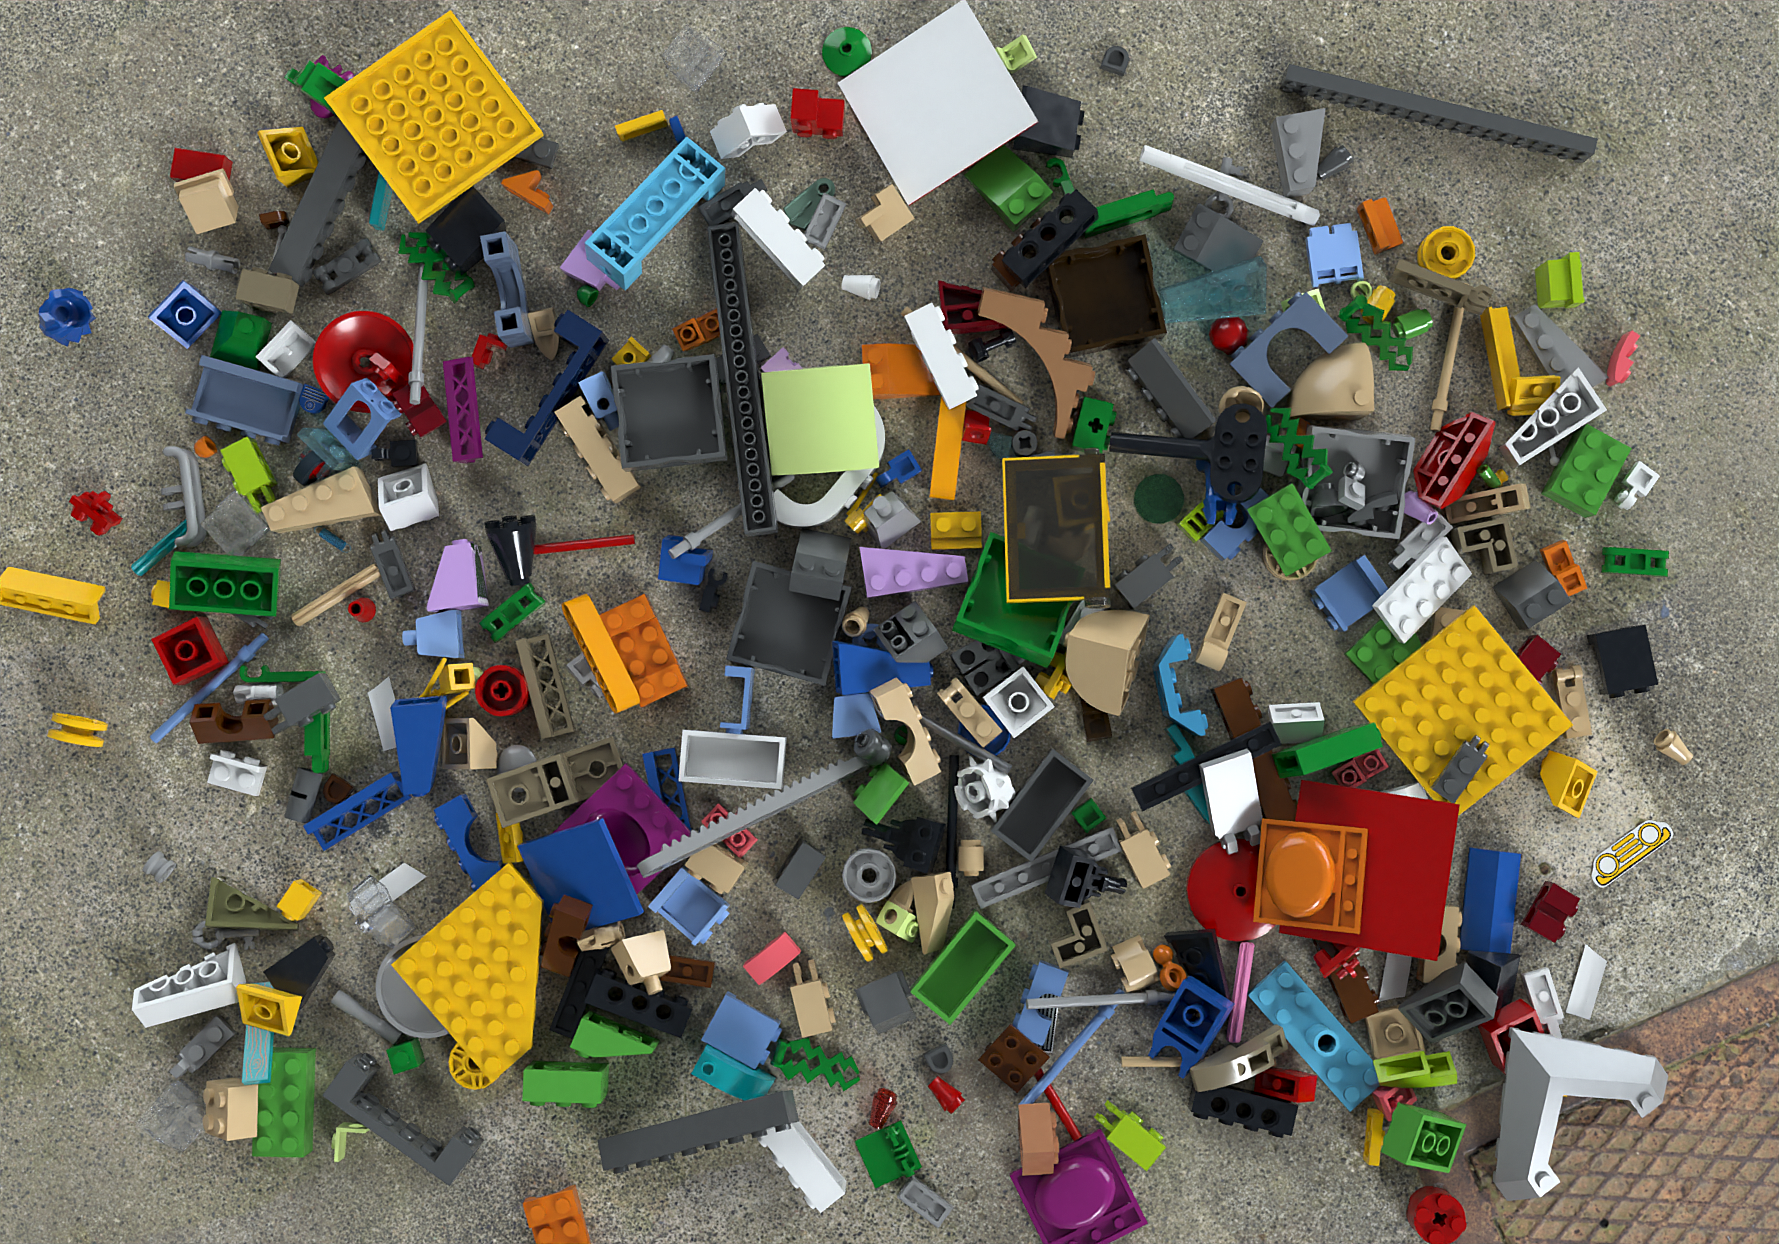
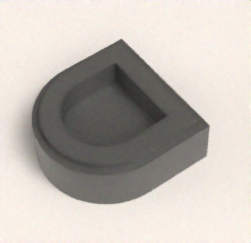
M1120 46L1110 47L1104 55L1100 69L1124 76L1129 62L1128 52Z
M946 1042L923 1053L930 1069L935 1073H946L953 1065V1056Z

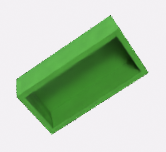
M974 909L910 987V992L951 1025L1016 944L1010 937Z
M273 1047L271 1082L258 1084L257 1137L252 1139V1156L304 1158L313 1151L316 1048Z

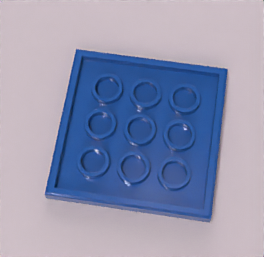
M603 818L532 839L517 846L538 894L544 900L543 905L548 916L553 904H559L563 895L593 905L585 930L639 916L644 912Z

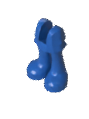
M1196 460L1197 470L1205 473L1206 491L1205 499L1203 500L1205 507L1203 512L1207 524H1215L1216 510L1224 511V525H1232L1237 513L1235 508L1237 503L1233 504L1223 501L1215 495L1210 482V464L1207 461ZM1232 484L1227 488V491L1234 496L1235 484Z

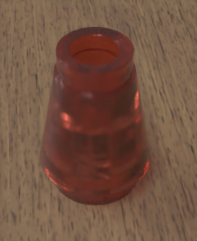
M879 1088L878 1092L874 1093L868 1122L870 1126L876 1129L883 1128L898 1104L896 1093L885 1088Z

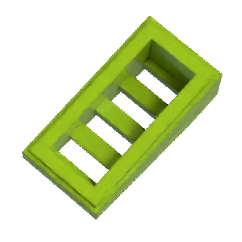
M1203 500L1177 524L1178 528L1193 543L1197 542L1214 525L1206 524L1204 526L1194 516L1198 513L1206 521L1202 510L1204 507ZM1221 510L1219 513H1216L1215 523L1223 517L1224 511ZM1190 519H1191V520L1198 526V528L1200 529V531H1199L1198 533H1197V532L1194 530V528L1188 523V521H1189Z

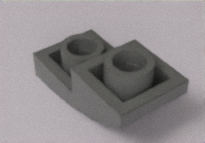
M1387 491L1365 499V507L1359 511L1349 508L1348 511L1343 513V519L1348 523L1351 522V525L1366 524L1367 519L1374 518L1373 508H1375V511H1384L1391 509V505L1398 504L1397 494L1393 491Z

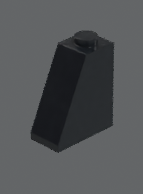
M322 934L317 935L263 971L274 989L302 996L299 1010H301L335 957L333 952L334 946L327 937H323Z

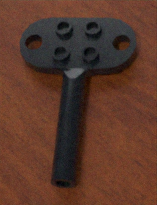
M1244 403L1234 404L1226 408L1218 416L1215 433L1210 440L1111 432L1109 452L1207 461L1211 466L1210 482L1215 495L1229 503H1244L1257 494L1262 483L1267 421L1262 412L1256 407ZM1239 412H1246L1249 414L1250 419L1247 422L1241 423L1236 420L1235 416ZM1232 484H1237L1242 488V492L1234 496L1228 493L1227 488Z

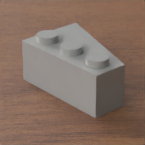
M1326 108L1279 116L1270 125L1284 197L1292 198L1308 195L1316 185Z

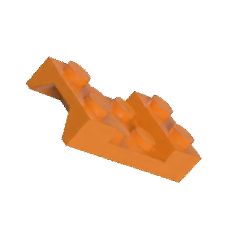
M646 594L599 615L638 692L641 708L689 687Z
M571 1185L553 1194L542 1197H528L524 1200L525 1215L529 1228H532L536 1244H591L576 1185Z

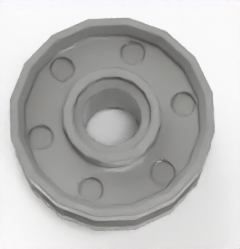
M868 847L859 849L848 857L844 863L842 877L844 886L852 897L858 901L871 903L880 901L889 895L895 884L896 873L894 864L887 854L879 849ZM872 868L875 870L876 878L873 881L867 882L863 880L862 872L865 869Z

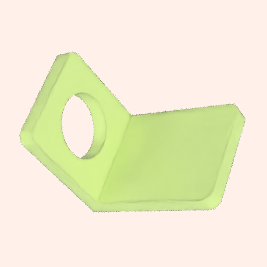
M891 901L885 903L876 919V923L895 935L913 943L919 933L917 916ZM891 910H895L897 912V919L894 923L888 924L886 922V914Z
M343 1122L336 1127V1133L333 1134L331 1143L332 1149H335L334 1162H339L345 1157L347 1132L366 1133L370 1129L361 1123Z

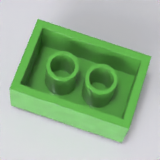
M1588 424L1581 426L1574 431L1560 457L1559 464L1555 466L1541 494L1584 518L1596 515L1632 448Z
M1293 483L1247 508L1286 577L1332 551Z
M533 1060L523 1072L522 1101H530L532 1106H543L545 1102H556V1106L568 1107L571 1106V1103H582L581 1106L585 1108L597 1107V1104H601L608 1095L609 1063Z
M1398 1102L1396 1109L1392 1113V1121L1388 1132L1383 1138V1146L1380 1152L1405 1165L1449 1173L1467 1124L1442 1112Z

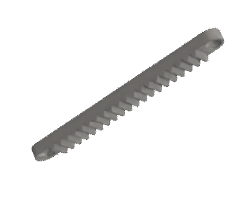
M858 756L846 762L838 759L835 765L830 763L826 770L820 768L817 774L811 772L808 779L803 776L799 783L793 781L790 788L785 785L781 792L776 789L772 796L766 794L763 801L758 798L754 805L748 803L744 810L739 807L735 814L729 812L726 819L722 816L719 817L717 824L710 821L707 828L703 825L700 826L698 833L692 830L689 838L686 835H682L680 842L673 839L670 847L663 844L661 852L641 861L637 867L643 878L651 876L863 772L871 765Z

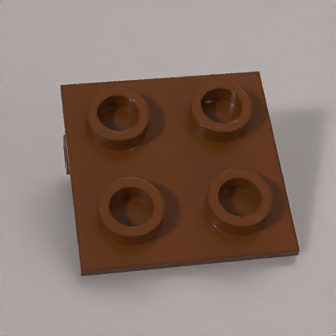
M1010 1023L993 1043L990 1042L986 1046L985 1052L978 1061L1018 1093L1046 1063L1050 1056Z

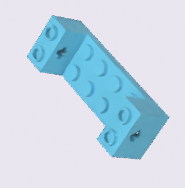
M686 137L585 242L587 260L626 291L642 274L641 261L701 198L709 201L725 186L726 168Z

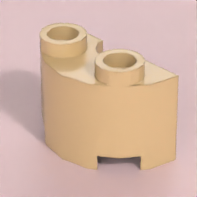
M1140 935L1112 946L1114 954L1110 956L1116 969L1122 968L1125 977L1121 978V981L1127 993L1130 991L1135 993L1160 982L1157 969Z

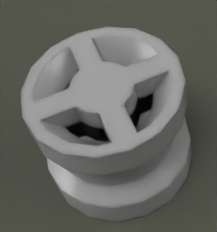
M157 851L146 862L142 871L153 875L156 882L162 883L173 872L176 863L173 860H167L161 851Z

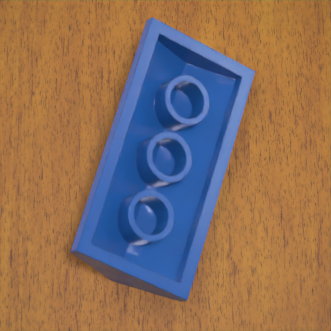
M1469 847L1462 924L1459 936L1461 950L1511 953L1521 860L1520 853Z

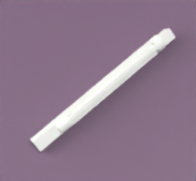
M1144 145L1140 153L1141 162L1291 219L1315 226L1320 216L1319 210L1176 155L1165 153L1147 145Z

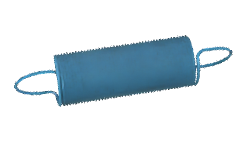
M326 528L320 531L319 536L340 551L346 546L345 541Z

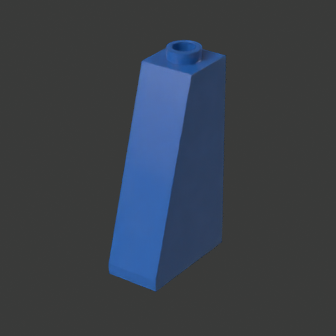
M832 641L836 692L841 695L867 693L894 678H897L903 684L907 683L909 688L931 685L933 666L929 662H896L888 650Z
M447 695L396 699L390 707L404 795L424 796L431 791L435 783Z

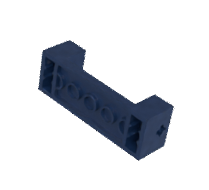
M568 309L565 314L561 313L556 319L554 332L564 342L577 349V352L573 351L566 361L568 366L563 374L560 372L555 377L552 383L554 388L549 395L545 394L538 405L540 409L536 416L532 415L526 422L525 429L527 430L525 433H522L500 418H497L496 421H491L485 430V434H487L484 438L485 440L526 466L530 465L559 420L555 411L570 403L580 387L578 382L586 378L609 342V339L600 329Z

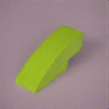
M1424 1051L1373 1060L1377 1079L1381 1086L1426 1088L1457 1084V1071L1450 1051L1425 1055Z

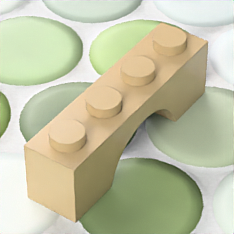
M894 678L870 690L869 693L875 707L885 720H898L906 725L908 732L907 743L903 751L897 756L906 778L915 786L940 773L941 770L938 766V763L941 762L936 750L934 748L931 749L929 745L931 736L926 727L922 728L919 720L922 719V715L916 705L913 706L910 698L913 695L908 684H903L897 678Z

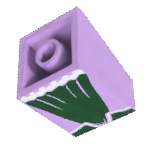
M468 539L454 540L452 545L445 546L427 603V611L441 613L449 610L489 607L481 546L473 544V541H468Z

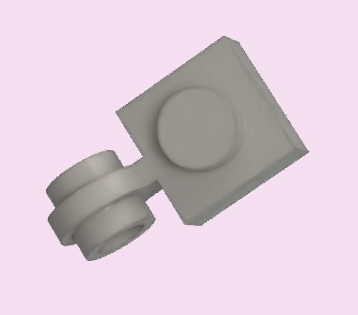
M1355 461L1347 463L1344 467L1343 474L1345 476L1339 480L1338 501L1359 511L1365 507L1366 486L1359 483L1365 475V468H1363L1361 463Z
M582 652L569 662L566 668L581 686L590 680L592 685L589 686V689L598 699L601 696L604 698L602 690Z

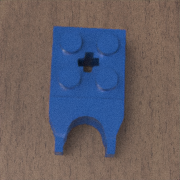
M1193 976L1184 979L1158 1023L1159 1025L1154 1032L1152 1048L1148 1056L1154 1058L1164 1047H1175L1182 1056L1178 1076L1185 1078L1190 1072V1068L1205 1057L1235 1003ZM1195 1009L1199 1011L1201 1017L1197 1018L1195 1016Z

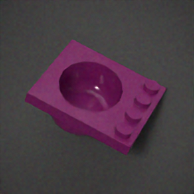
M626 763L553 833L603 818L634 890L638 894L661 871L643 878L637 865L648 857L661 852L663 844L670 847L673 839L680 842L682 835H686L689 838L691 831Z
M1101 1128L1059 1148L1058 1164H1054L1053 1174L1022 1176V1167L1009 1173L1043 1244H1109L1148 1224Z

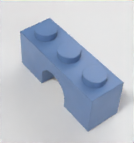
M1260 488L1252 499L1244 503H1237L1236 506L1241 510L1244 517L1240 528H1230L1220 520L1200 541L1220 561L1226 558L1233 559L1241 550L1238 546L1244 540L1249 542L1259 532L1247 508L1269 495Z
M1040 960L1039 965L1033 964L1029 975V979L1033 980L1030 990L1024 989L1020 1003L1025 1004L1021 1014L1016 1012L1012 1024L1033 1043L1041 1046L1044 1045L1052 1018L1042 1015L1038 1009H1026V999L1039 998L1044 994H1053L1060 997L1069 970L1060 969L1059 966Z

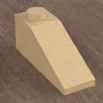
M1515 484L1464 495L1445 507L1449 524L1531 509L1526 484Z
M951 872L928 873L911 877L923 954H928L941 950L944 946L954 901Z

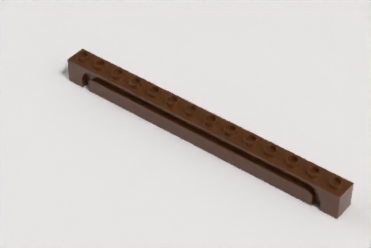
M1236 678L1210 689L1217 708H1219L1222 715L1221 718L1230 740L1262 725L1259 720L1263 718L1257 704L1253 705L1250 698L1253 692L1248 681H1244L1243 678ZM1270 750L1252 759L1262 818L1295 822L1298 802L1296 799L1292 800L1289 790L1292 789L1289 779L1279 778L1272 754L1276 753V751ZM1312 939L1317 953L1324 949L1331 958L1339 953L1331 942ZM1359 950L1353 956H1351L1346 962L1348 963L1354 957L1357 958L1358 956H1360ZM1358 964L1353 969L1357 974L1354 979L1349 974L1341 980L1336 976L1335 973L1342 966L1328 976L1344 1019L1352 1024L1379 1013L1377 1008L1379 999L1373 989L1370 990L1367 981L1370 978L1364 965L1360 966Z

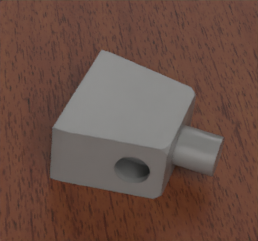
M893 491L885 496L876 497L873 500V505L863 513L868 532L881 549L887 548L921 522L908 504Z

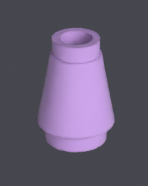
M1408 491L1404 494V514L1428 525L1436 520L1438 513L1429 503L1419 499L1417 492Z

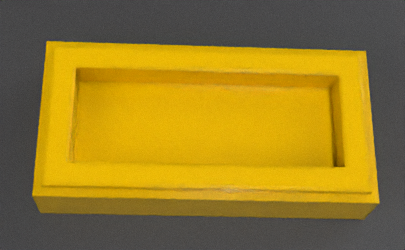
M663 110L615 125L620 140L625 141L667 127L668 123Z

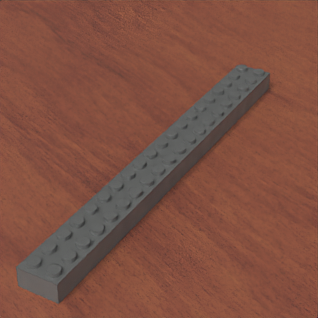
M1289 64L1284 71L1280 84V89H1283L1286 93L1295 92L1303 97L1311 96L1316 100H1328L1332 104H1344L1348 108L1357 107L1361 111H1373L1377 115L1386 114L1394 119L1402 118L1411 123L1419 122L1423 126H1435L1439 130L1447 129L1456 134L1464 133L1468 137H1480L1484 141L1493 140L1501 145L1509 144L1514 148H1526L1530 152H1542L1546 156L1555 155L1559 159H1571L1575 163H1584L1594 155L1598 141L1597 138Z
M738 222L708 226L707 231L744 533L746 537L778 533L741 229Z

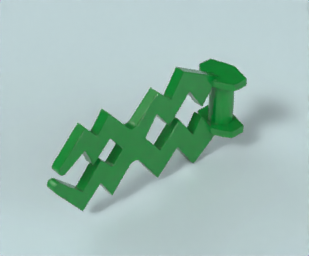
M425 232L408 233L410 238L418 239L416 247H406L405 234L401 235L398 253L410 254L408 263H424L421 279L435 280L433 294L448 296L456 304L461 296L475 288L473 279L467 273L461 276L456 271L455 281H464L455 289L450 288L451 282H444L446 271H432L434 262H443L442 270L450 269L444 263V257L439 253H434L427 245L426 241L428 239ZM419 247H427L426 253H419Z
M1363 294L1356 296L1351 303L1340 309L1338 317L1346 322L1347 333H1362V343H1366L1367 346H1379V360L1389 359V371H1408L1410 368L1408 365L1412 364L1413 347L1405 346L1407 338L1391 337V322L1382 321L1385 310L1368 304L1367 298ZM1358 309H1363L1362 316H1374L1373 329H1383L1382 336H1371V324H1359L1360 317H1352V314ZM1390 346H1398V353L1397 351H1389ZM1396 355H1406L1408 365L1397 364Z
M1271 408V412L1283 414L1281 424L1272 426V415H1267V434H1271L1269 443L1284 444L1282 460L1290 461L1286 473L1302 480L1303 484L1312 490L1317 483L1333 473L1327 465L1328 449H1313L1315 435H1297L1299 419L1290 420L1292 408ZM1280 425L1281 428H1288L1287 434L1284 436H1279ZM1294 444H1304L1301 458H1314L1311 465L1320 466V469L1310 477H1307L1309 468L1297 469L1300 454H1291Z
M809 1037L791 1041L778 1038V1044L770 1064L780 1068L788 1081L799 1072H802L808 1084L820 1074H824L830 1088L838 1081L843 1091L860 1081V1077L857 1076L845 1082L841 1070L833 1073L831 1069L832 1066L839 1062L844 1072L850 1065L855 1073L859 1074V1069L852 1055L844 1059L843 1053L840 1051L828 1059L820 1045L811 1048ZM787 1047H791L793 1054L803 1047L808 1060L818 1055L820 1064L810 1070L804 1058L794 1066L792 1058L785 1064L783 1063V1058Z

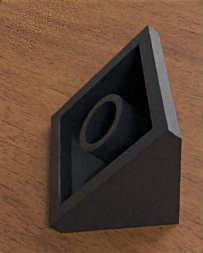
M1468 950L1466 963L1498 996L1495 1011L1511 1003L1521 956L1512 953Z

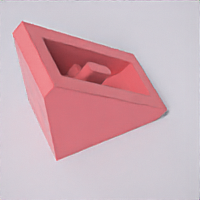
M1379 1086L1371 1093L1377 1109L1384 1114V1118L1388 1122L1392 1121V1113L1396 1109L1398 1102L1412 1105L1417 1101L1413 1088Z

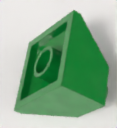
M222 310L210 357L260 371L262 362L256 356L267 345L272 323L263 317L239 311Z

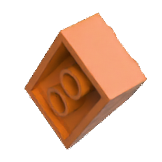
M884 343L862 345L863 364H870L873 399L940 396V392L933 380L934 377L923 361L922 352L915 344Z

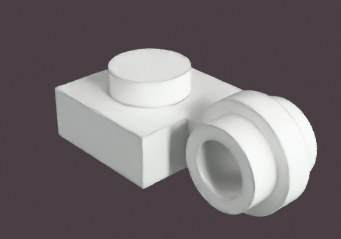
M1641 461L1635 462L1621 482L1629 490L1623 489L1617 494L1614 499L1617 503L1616 506L1620 509H1630L1637 500L1634 496L1635 493L1641 498L1645 497L1660 476Z

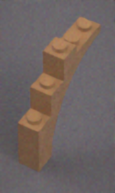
M983 287L978 315L995 320L1014 330L1035 349L1043 360L1052 382L1055 398L1054 437L1065 439L1066 432L1070 433L1073 425V418H1070L1072 408L1076 409L1079 401V394L1076 391L1087 392L1088 385H1093L1095 371H1092V365L1087 362L1064 358V354L1068 355L1070 352L1072 340L1068 339L1069 335L1065 331L1040 326V322L1045 323L1048 308L1044 307L1045 302L1043 300Z

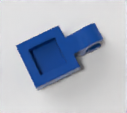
M908 449L888 461L887 464L890 470L876 477V481L880 488L895 479L901 485L921 473L922 469Z

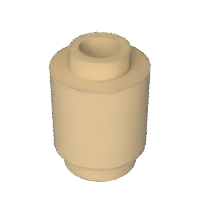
M961 840V846H958V871H963L964 876H979V871H984V846H981V840Z

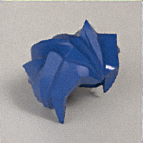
M73 288L55 289L49 292V298L39 308V327L45 336L68 347L70 341L79 343L82 335L92 333L89 324L96 317L91 312L93 308L87 297L83 296V291Z

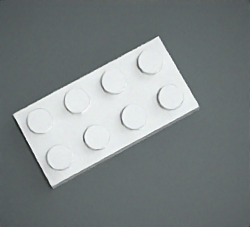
M1440 536L1372 607L1397 641L1405 644L1472 573L1448 538Z

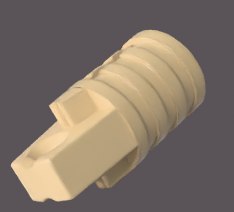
M621 921L587 930L583 932L580 939H577V944L581 951L604 949L605 947L616 945L621 940L626 939L623 924Z

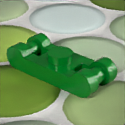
M1617 547L1602 548V555L1605 556L1604 565H1601V573L1668 577L1666 559H1669V551ZM1615 556H1622L1621 565H1615ZM1651 558L1655 559V568L1650 567Z
M531 583L523 586L480 621V626L484 630H488L491 634L490 638L494 643L502 640L511 630L546 603L542 596L538 597L534 592L535 588ZM524 597L530 602L527 607H524L520 602ZM498 618L504 623L501 628H498L494 623Z

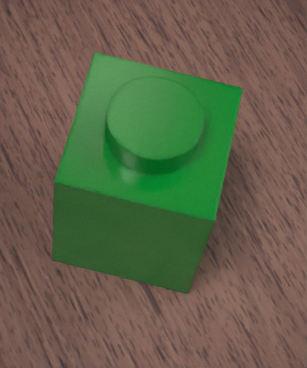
M418 1037L395 1044L386 1050L394 1075L419 1067L425 1062Z

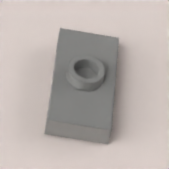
M823 193L804 233L807 242L825 250L847 204Z
M914 1175L909 1178L897 1194V1198L937 1228L940 1227L954 1208L951 1203Z

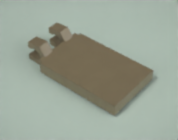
M1399 259L1389 281L1452 306L1463 307L1466 311L1482 315L1489 303L1488 299L1494 291L1483 284L1474 288L1402 259Z

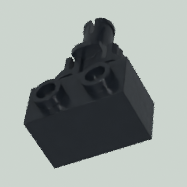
M917 817L916 819L904 821L892 819L890 824L899 827L896 828L881 823L875 824L869 819L865 820L863 825L875 830L862 828V835H868L894 844V846L884 844L883 848L892 851L899 860L904 862V867L927 874L933 872L946 828L945 823L926 817Z
M1059 846L1044 894L1059 905L1080 908L1083 900L1091 896L1100 897L1101 893L1099 892L1109 891L1124 894L1126 890L1120 887L1127 888V880L1125 878L1107 876L1108 870L1098 866L1095 859L1083 850Z

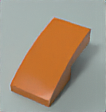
M1560 540L1540 549L1547 570L1558 579L1568 596L1587 589L1580 566L1574 563L1567 541Z

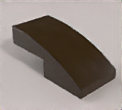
M1079 695L1086 741L1112 738L1108 713L1091 706Z

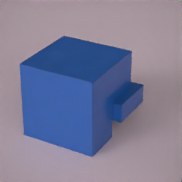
M668 535L663 538L658 580L699 585L704 580L705 568L712 560L713 550L695 548L687 550L673 559L669 555L668 550L682 542L683 536Z

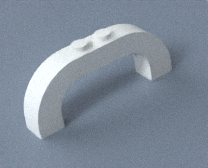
M874 406L880 464L885 449V430L881 416ZM877 468L845 471L827 494L812 504L793 502L777 489L774 492L777 522L797 529L814 528L829 522L844 507L849 509L858 498L855 494L860 488L865 490L874 479L871 475Z

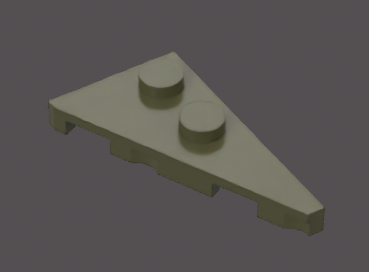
M211 877L205 922L207 928L299 931L298 923L287 919L282 914L243 894L236 888L223 883L216 877Z

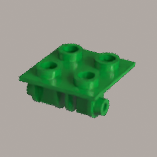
M902 1120L855 1140V1144L875 1188L904 1175L906 1178L915 1174V1170L922 1168Z

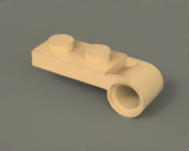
M1225 593L1221 594L1195 662L1216 671L1222 669L1227 658L1229 645L1247 602Z

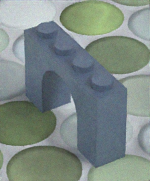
M506 231L480 236L484 261L492 269L500 297L501 310L494 312L498 337L510 348L535 344L528 317L529 307L517 245Z
M1300 292L1296 293L1287 302L1290 307L1284 313L1280 310L1277 311L1268 320L1271 325L1265 331L1261 328L1258 329L1249 338L1252 343L1246 349L1241 346L1231 355L1234 360L1230 365L1254 390L1259 392L1271 408L1291 390L1271 368L1267 358L1268 345L1278 332L1288 328L1302 329L1308 332L1328 354L1348 337L1345 331L1307 292L1303 295Z

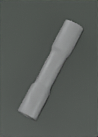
M339 990L331 1000L333 1005L348 1015L354 1016L393 1045L401 1038L403 1032L361 1006L358 1001L343 991Z

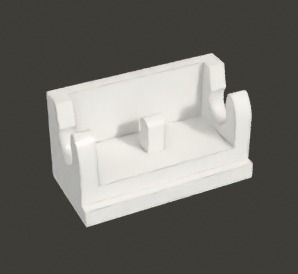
M290 320L262 349L256 358L275 375L286 378L315 347L316 341L299 325Z

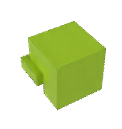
M1570 252L1561 259L1547 260L1535 269L1537 303L1540 309L1557 307L1576 308L1585 302L1580 252Z

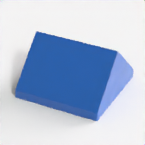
M182 280L148 315V318L188 349L222 312L196 287Z

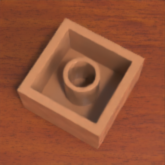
M1050 1103L1018 1105V1134L1022 1176L1053 1174L1054 1164H1058L1059 1141L1055 1131L1056 1114L1055 1112H1050Z

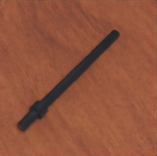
M949 755L946 872H951L954 901L952 909L955 908V888H958V877H956L958 801L954 786L958 785L959 779L957 777L959 755Z

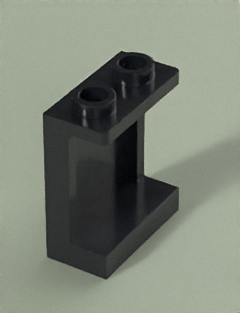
M1646 624L1587 635L1588 644L1594 645L1603 684V689H1599L1600 695L1609 694V699L1625 696L1624 691L1634 690V694L1650 691L1649 686L1658 685Z

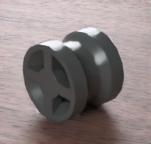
M1023 430L1014 436L1011 448L1018 457L1029 456L1035 452L1038 441L1032 432Z

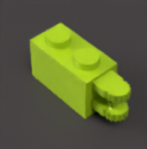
M247 436L220 450L224 457L221 459L223 466L228 472L231 471L235 479L232 481L234 488L239 494L247 496L257 514L262 512V504L257 494L263 492L268 503L276 501L271 487L278 483L255 439Z
M1107 1100L1104 1105L1117 1118L1111 1123L1104 1115L1098 1112L1094 1118L1107 1128L1104 1134L1110 1142L1145 1171H1148L1166 1148L1162 1142L1164 1137L1153 1127L1150 1130L1142 1125L1144 1120L1135 1112L1131 1111L1129 1114L1124 1109L1121 1111Z

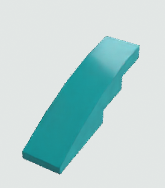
M1172 723L1164 730L1178 748L1175 753L1170 755L1175 763L1179 765L1194 758L1195 756L1177 725ZM1203 783L1184 793L1204 821L1210 825Z

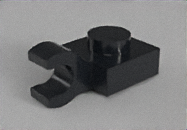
M416 440L390 441V449H371L372 459L375 461L391 460L392 467L418 466Z
M712 568L708 573V583L699 610L711 613L712 609H717L721 596L717 594L718 587L724 585L728 580V573L726 572L723 573L721 580H715V569Z

